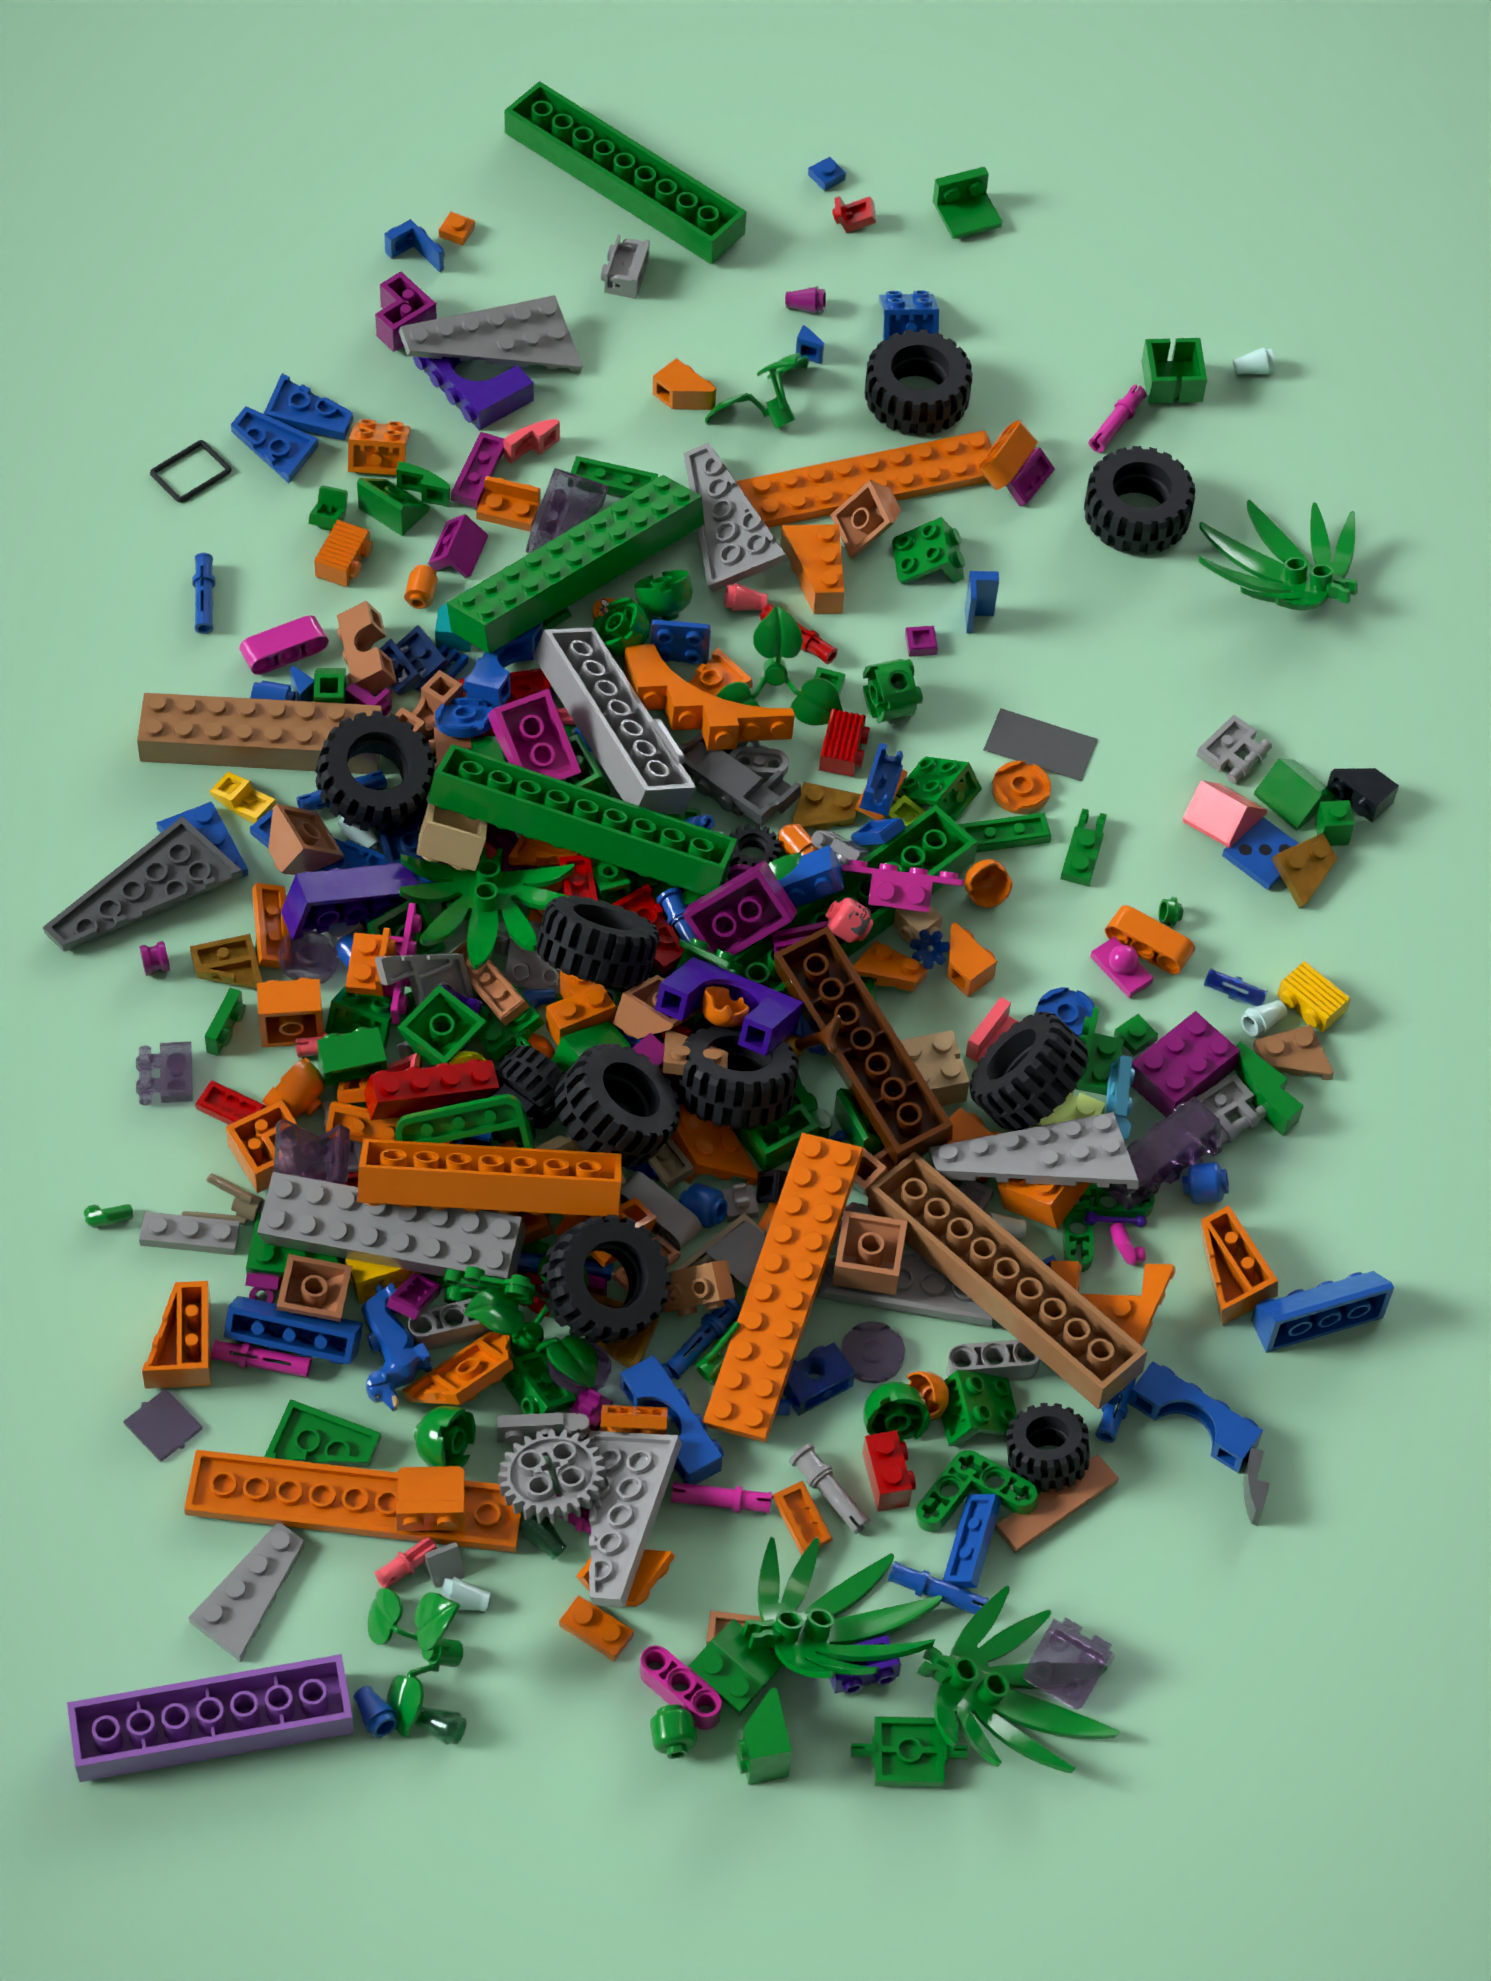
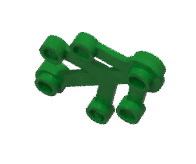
M472 1266L466 1267L465 1273L455 1269H447L444 1282L451 1286L446 1289L444 1302L450 1304L471 1299V1297H475L484 1289L499 1287L505 1289V1296L518 1300L520 1304L531 1305L536 1287L530 1283V1278L522 1275H511V1279H498L485 1276V1270Z

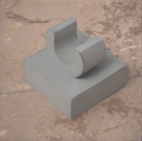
M742 1183L732 1185V1188L722 1189V1193L728 1203L726 1213L728 1223L735 1221L743 1213L750 1219L759 1218V1209L753 1184L746 1185Z

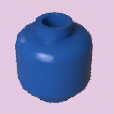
M1217 1162L1191 1165L1188 1169V1176H1182L1184 1195L1190 1194L1194 1204L1221 1202L1224 1194L1229 1193L1227 1170L1221 1169Z
M695 1183L688 1190H684L679 1198V1202L697 1216L703 1228L710 1229L716 1224H720L726 1216L728 1203L725 1200L724 1194L719 1189Z

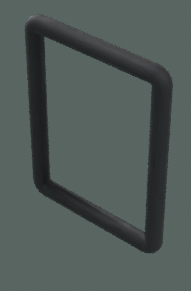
M199 440L152 468L150 475L177 502L181 503L231 473L232 468L204 440ZM199 446H202L225 470L180 497L157 472Z

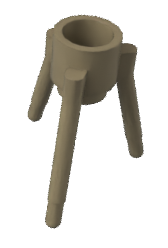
M211 1173L206 1178L207 1182L235 1196L231 1210L235 1211L236 1215L182 1212L184 1216L240 1221V1225L245 1226L247 1220L256 1221L257 1212H261L264 1199L248 1193Z

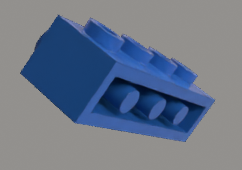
M237 1296L228 1306L223 1336L225 1338L234 1339L240 1343L247 1342L266 1346L272 1350L290 1351L304 1357L322 1358L336 1364L350 1365L358 1354L363 1328L362 1322L341 1318V1322L280 1311L276 1310L277 1304Z

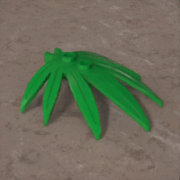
M1247 500V511L1257 533L1269 550L1284 564L1228 537L1203 522L1199 523L1200 531L1224 556L1242 569L1257 576L1254 577L1228 569L1198 555L1200 564L1215 574L1241 585L1240 593L1262 601L1276 603V605L1300 611L1315 609L1324 604L1328 598L1338 599L1340 602L1348 604L1350 602V594L1356 595L1358 593V581L1345 579L1352 563L1355 548L1354 511L1349 513L1336 545L1334 561L1331 562L1330 543L1326 526L1317 503L1314 502L1312 504L1310 542L1315 566L1310 564L1292 541L1251 500ZM1243 587H1246V588H1249V589H1253V590H1256V591H1251V590L1245 589V588H1243Z
M483 847L476 871L469 869L461 871L453 868L451 865L429 862L401 854V863L406 868L436 883L399 887V894L407 900L425 904L441 903L461 896L427 927L420 936V943L424 946H429L448 939L461 927L468 913L472 912L467 933V952L473 969L478 970L486 964L495 948L498 934V914H502L505 927L517 945L528 951L536 950L537 938L535 932L523 912L512 899H516L528 907L545 910L547 904L554 898L559 896L569 897L538 887L549 886L565 879L574 872V863L538 869L501 871L503 848H497V853L491 860L486 855V847Z
M770 1537L762 1560L758 1580V1608L761 1621L746 1620L742 1631L744 1637L751 1636L748 1644L750 1650H757L762 1647L773 1648L779 1660L790 1670L813 1678H833L835 1673L844 1675L876 1674L879 1666H859L842 1661L868 1662L888 1660L915 1654L933 1647L935 1639L902 1644H851L886 1636L914 1623L940 1605L941 1595L834 1619V1617L858 1603L877 1585L892 1565L894 1559L892 1553L843 1581L812 1603L803 1612L797 1613L796 1611L807 1593L813 1576L819 1549V1538L815 1537L797 1562L787 1582L782 1601L779 1603L780 1575L775 1539Z
M1005 1586L971 1618L958 1636L949 1656L943 1655L935 1647L927 1649L922 1658L929 1660L932 1664L924 1661L918 1668L917 1673L925 1677H932L940 1684L934 1701V1717L941 1736L949 1746L955 1747L958 1743L959 1725L967 1741L984 1759L996 1767L1002 1763L971 1714L973 1713L989 1732L1014 1751L1044 1766L1072 1773L1076 1769L1074 1766L1047 1750L1003 1718L1039 1732L1071 1738H1115L1119 1734V1730L1009 1688L1047 1689L1073 1685L1101 1676L1108 1669V1666L1085 1663H1024L989 1667L987 1663L1009 1654L1028 1640L1051 1615V1610H1045L1005 1628L978 1648L977 1645L988 1634L1004 1606L1010 1590L1009 1586Z

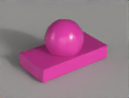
M1115 936L1091 951L1090 957L1128 998H1131L1153 983V977L1139 963L1136 950L1129 945H1122Z

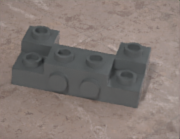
M702 732L691 741L679 746L684 756L682 766L687 774L695 779L696 789L702 795L710 796L717 801L722 809L727 812L731 811L738 817L745 814L760 824V826H763L777 811L783 814L801 796V784L795 782L792 786L783 781V772L777 770L763 784L762 777L729 755L733 749L707 751Z

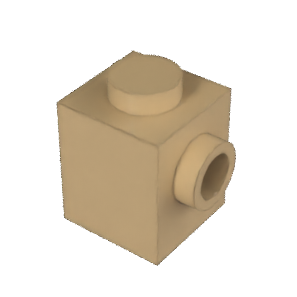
M931 906L929 913L896 909L893 927L899 932L905 942L911 943L919 950L925 944H932L938 939L941 934L942 916Z

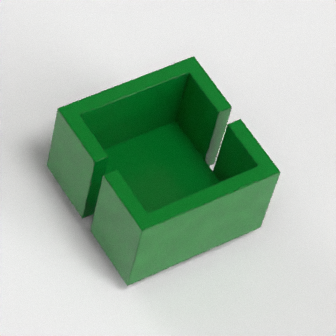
M1170 338L1145 339L1141 362L1148 403H1173L1174 398H1178V403L1203 402L1207 375L1201 339L1176 338L1171 361H1167L1171 344Z

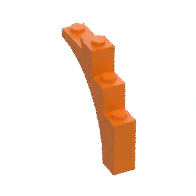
M654 644L626 647L623 664L624 674L647 710L665 709L671 730L701 729L707 751L737 749V742L792 739L795 719L793 708L750 706L719 698L698 689L674 673L662 660Z

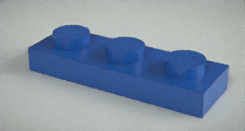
M996 1494L967 1495L943 1581L960 1588L978 1587L1002 1500Z

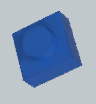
M830 156L808 168V176L823 191L846 179V172Z

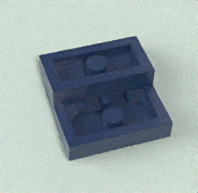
M419 625L397 644L390 639L380 647L392 659L397 683L391 685V687L398 695L420 687L428 682L439 670L443 672L451 665Z

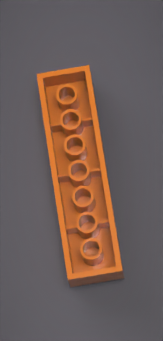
M363 1139L358 1171L357 1202L366 1203L370 1206L396 1204L403 1208L430 1206L436 1210L463 1208L466 1211L476 1212L483 1209L496 1210L503 1214L518 1211L528 1212L537 1216L553 1213L561 1214L565 1217H576L578 1215L601 1216L603 1219L608 1214L619 1216L622 1154Z

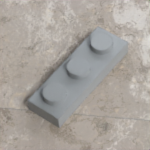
M144 1212L139 1242L140 1246L236 1255L241 1228L240 1221Z

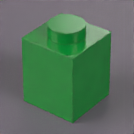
M1350 800L1320 802L1315 819L1317 835L1324 833L1330 846L1349 845L1355 826Z

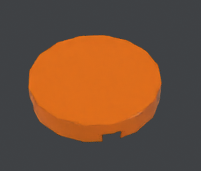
M1019 760L1008 762L998 768L992 781V794L995 801L1003 809L1014 814L1025 815L1037 812L1045 806L1050 797L1051 781L1048 774L1034 763L1030 765L1025 764V761Z

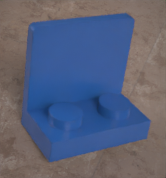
M916 290L913 294H902L901 291H887L886 294L879 295V302L883 310V340L886 339L888 341L889 336L896 333L901 335L906 330H912L913 332L928 330L930 334L939 333V307L934 295L929 294V291Z
M652 620L651 644L655 645L664 662L707 664L711 639L709 624Z

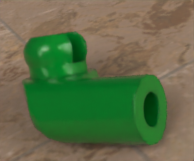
M93 1204L84 1210L85 1222L91 1227H99L127 1221L133 1218V1210L130 1204L100 1209L98 1205Z

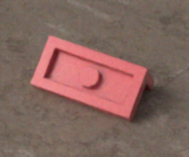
M1002 997L999 998L968 1039L966 1050L968 1058L978 1063L980 1058L987 1053L990 1045L994 1044L999 1039L998 1037L1003 1032H1007L1014 1023L1019 1022L1009 1016L1011 1002Z

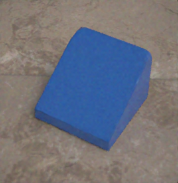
M803 325L797 337L796 353H800V357L808 356L809 361L822 364L824 342L807 326Z
M291 666V686L296 693L297 701L313 702L314 679L297 667Z

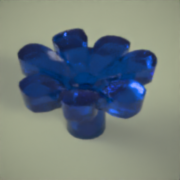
M927 929L921 930L919 932L921 939H912L910 942V947L917 950V952L912 954V958L918 962L924 960L923 967L925 969H932L934 961L938 965H943L946 962L943 952L950 950V944L948 942H941L943 934L938 930L934 931L932 935H930Z

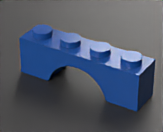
M543 622L490 654L485 652L481 658L479 657L474 670L464 680L463 690L466 692L467 697L481 699L487 702L488 707L492 706L493 708L506 704L511 696L510 671L506 670L505 667L519 661L534 660L533 655L543 633Z
M830 845L802 855L794 870L778 880L795 908L844 890L842 865Z
M655 1355L621 1372L620 1388L632 1406L668 1407L667 1417L676 1425L682 1442L674 1469L684 1484L696 1485L721 1471L724 1452L716 1439L711 1440L706 1433L707 1427L702 1422V1417L698 1413L694 1415L690 1409V1402L686 1393L681 1388L677 1390L673 1384V1377L665 1363L660 1364Z
M1152 1361L1131 1390L1128 1404L1154 1421L1170 1414H1183L1193 1417L1202 1423L1211 1437L1212 1449L1210 1456L1237 1473L1246 1463L1251 1447L1256 1449L1259 1445L1263 1430L1253 1420L1241 1417L1233 1412L1226 1403L1209 1397L1203 1393L1200 1387L1193 1383L1185 1382L1166 1366H1160Z

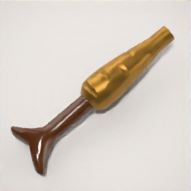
M837 1014L822 1031L801 1038L798 1035H790L784 1042H787L792 1047L797 1057L803 1054L804 1049L824 1044L830 1053L834 1054L837 1052L835 1038L840 1030L842 1018Z

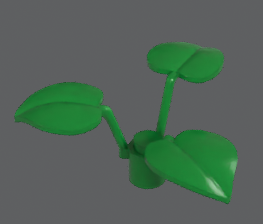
M800 353L791 354L765 366L756 373L757 376L768 371L770 373L767 379L771 378L777 397L766 402L768 408H765L752 394L745 393L719 403L706 416L705 423L707 424L718 410L734 403L751 401L762 412L764 417L769 415L775 429L796 420L786 400L782 377L790 369H807L809 357H800Z
M778 605L758 624L753 635V644L757 652L761 656L769 658L764 663V676L760 678V683L756 690L751 694L750 688L746 683L733 682L722 688L716 695L725 700L760 707L755 698L759 696L766 683L772 686H780L786 683L792 692L797 695L791 703V708H793L795 717L802 723L825 725L829 722L832 709L843 712L839 694L834 685L823 678L809 679L803 683L801 691H799L792 683L791 678L788 677L787 666L782 657H796L802 648L803 638L795 619Z
M545 1256L542 1257L538 1264V1272L544 1282H546V1277L541 1276L542 1265L549 1262ZM584 1268V1282L586 1287H588V1274ZM490 1287L479 1292L471 1300L464 1315L479 1321L496 1333L512 1335L511 1346L512 1353L515 1356L519 1357L533 1353L535 1350L537 1353H541L544 1348L548 1347L546 1351L548 1358L559 1371L588 1389H592L595 1385L598 1358L595 1350L588 1342L572 1335H567L562 1341L558 1337H554L542 1342L544 1330L539 1324L549 1311L546 1304L534 1322L523 1324L524 1313L518 1310V1300L505 1296V1289Z
M380 1588L376 1592V1598L371 1604L367 1625L371 1640L378 1645H385L390 1641L393 1632L416 1640L422 1650L424 1660H427L429 1663L427 1666L410 1670L407 1677L397 1675L393 1679L388 1691L387 1704L396 1711L395 1718L398 1721L395 1730L401 1736L410 1738L411 1728L419 1716L424 1699L422 1683L416 1676L430 1671L438 1672L440 1666L457 1667L462 1661V1643L459 1640L442 1638L461 1605L439 1593L429 1592L425 1594L416 1609L415 1625L418 1630L416 1633L401 1629L397 1625L403 1614V1606L398 1594L391 1589Z

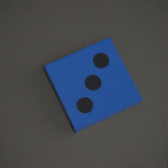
M1263 817L1230 848L1226 847L1223 850L1222 856L1265 889L1269 890L1282 878L1271 858L1277 853L1299 843Z

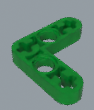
M1089 1185L1079 1198L1081 1205H1074L1063 1220L1064 1261H1078L1075 1256L1076 1247L1082 1244L1081 1256L1084 1258L1083 1261H1079L1082 1265L1081 1272L1087 1271L1092 1265L1094 1257L1093 1225H1088L1084 1220L1088 1212H1095L1098 1216L1136 1218L1142 1215L1148 1217L1153 1210L1154 1194L1149 1189L1139 1186L1138 1189H1127V1186H1109V1188ZM1104 1196H1110L1116 1200L1117 1205L1111 1208L1105 1207L1100 1203V1199ZM1091 1197H1095L1093 1206H1090ZM1123 1197L1126 1198V1207H1122ZM1136 1199H1142L1144 1207H1138L1137 1202H1135ZM1073 1223H1081L1086 1227L1087 1231L1083 1234H1075L1070 1230L1069 1226Z
M964 1450L952 1459L919 1502L916 1508V1517L921 1529L927 1532L938 1531L944 1527L972 1489L981 1494H996L1002 1500V1506L1018 1514H1029L1038 1505V1493L1035 1485L975 1451ZM970 1463L974 1464V1469L967 1468L965 1471L962 1469V1465L969 1466ZM993 1476L1001 1477L1005 1481L998 1488L989 1487L986 1482ZM947 1485H953L959 1489L958 1493L952 1497L944 1496L940 1491ZM1025 1494H1029V1500L1023 1498L1021 1501H1017V1495L1023 1497ZM936 1509L937 1517L931 1516L929 1519L925 1517V1513L932 1514Z

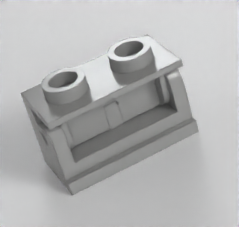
M618 234L615 245H610L607 260L609 263L608 265L604 264L601 271V281H605L604 293L637 298L649 262L650 241L624 239L623 243H621V235Z

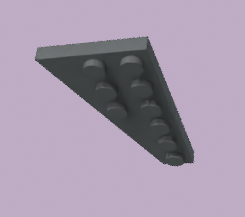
M182 816L43 926V930L65 952L243 877L242 870Z

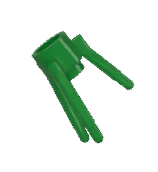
M737 1320L711 1352L695 1365L698 1373L710 1384H714L717 1381L725 1357L720 1351L740 1327V1323Z

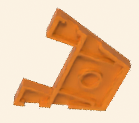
M1051 1261V1269L1079 1292L1082 1268L1080 1262ZM1145 1264L1141 1296L1081 1295L1143 1347L1153 1324L1152 1319L1158 1306L1164 1300L1165 1290L1170 1279H1173L1176 1268L1173 1264Z

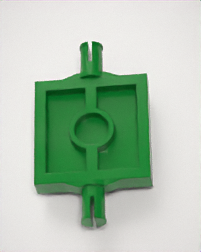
M514 984L511 985L526 1001L529 1008L507 1026L499 1020L477 994V999L483 1005L479 1010V1016L486 1020V1025L475 1036L495 1061H498L517 1046L525 1045L534 1048L528 1042V1039L537 1029L545 1024L541 1016Z
M875 1716L874 1736L871 1743L851 1742L850 1752L851 1758L871 1757L875 1769V1786L944 1787V1767L947 1759L967 1760L968 1745H956L955 1747L947 1745V1742L943 1739L937 1728L934 1717Z

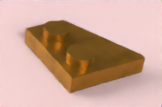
M803 782L801 796L798 799L791 825L800 824L803 829L816 827L817 831L826 830L833 826L854 825L858 812L855 810V806L861 794Z
M1321 833L1277 853L1271 859L1298 908H1301L1310 900L1338 858L1324 833Z
M250 934L190 946L197 978L257 989V983L263 982Z

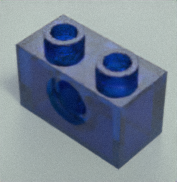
M835 1342L825 1347L821 1345L814 1348L807 1357L799 1361H793L783 1395L786 1399H790V1405L796 1414L800 1416L853 1387L855 1371ZM818 1374L821 1378L812 1379L808 1375Z

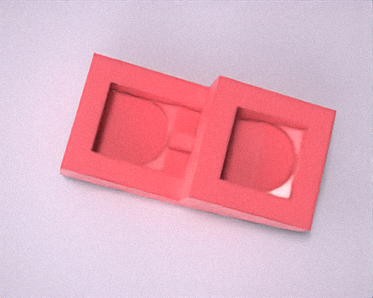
M550 419L537 422L510 434L503 439L504 458L512 464L531 449L539 455L560 440V421Z

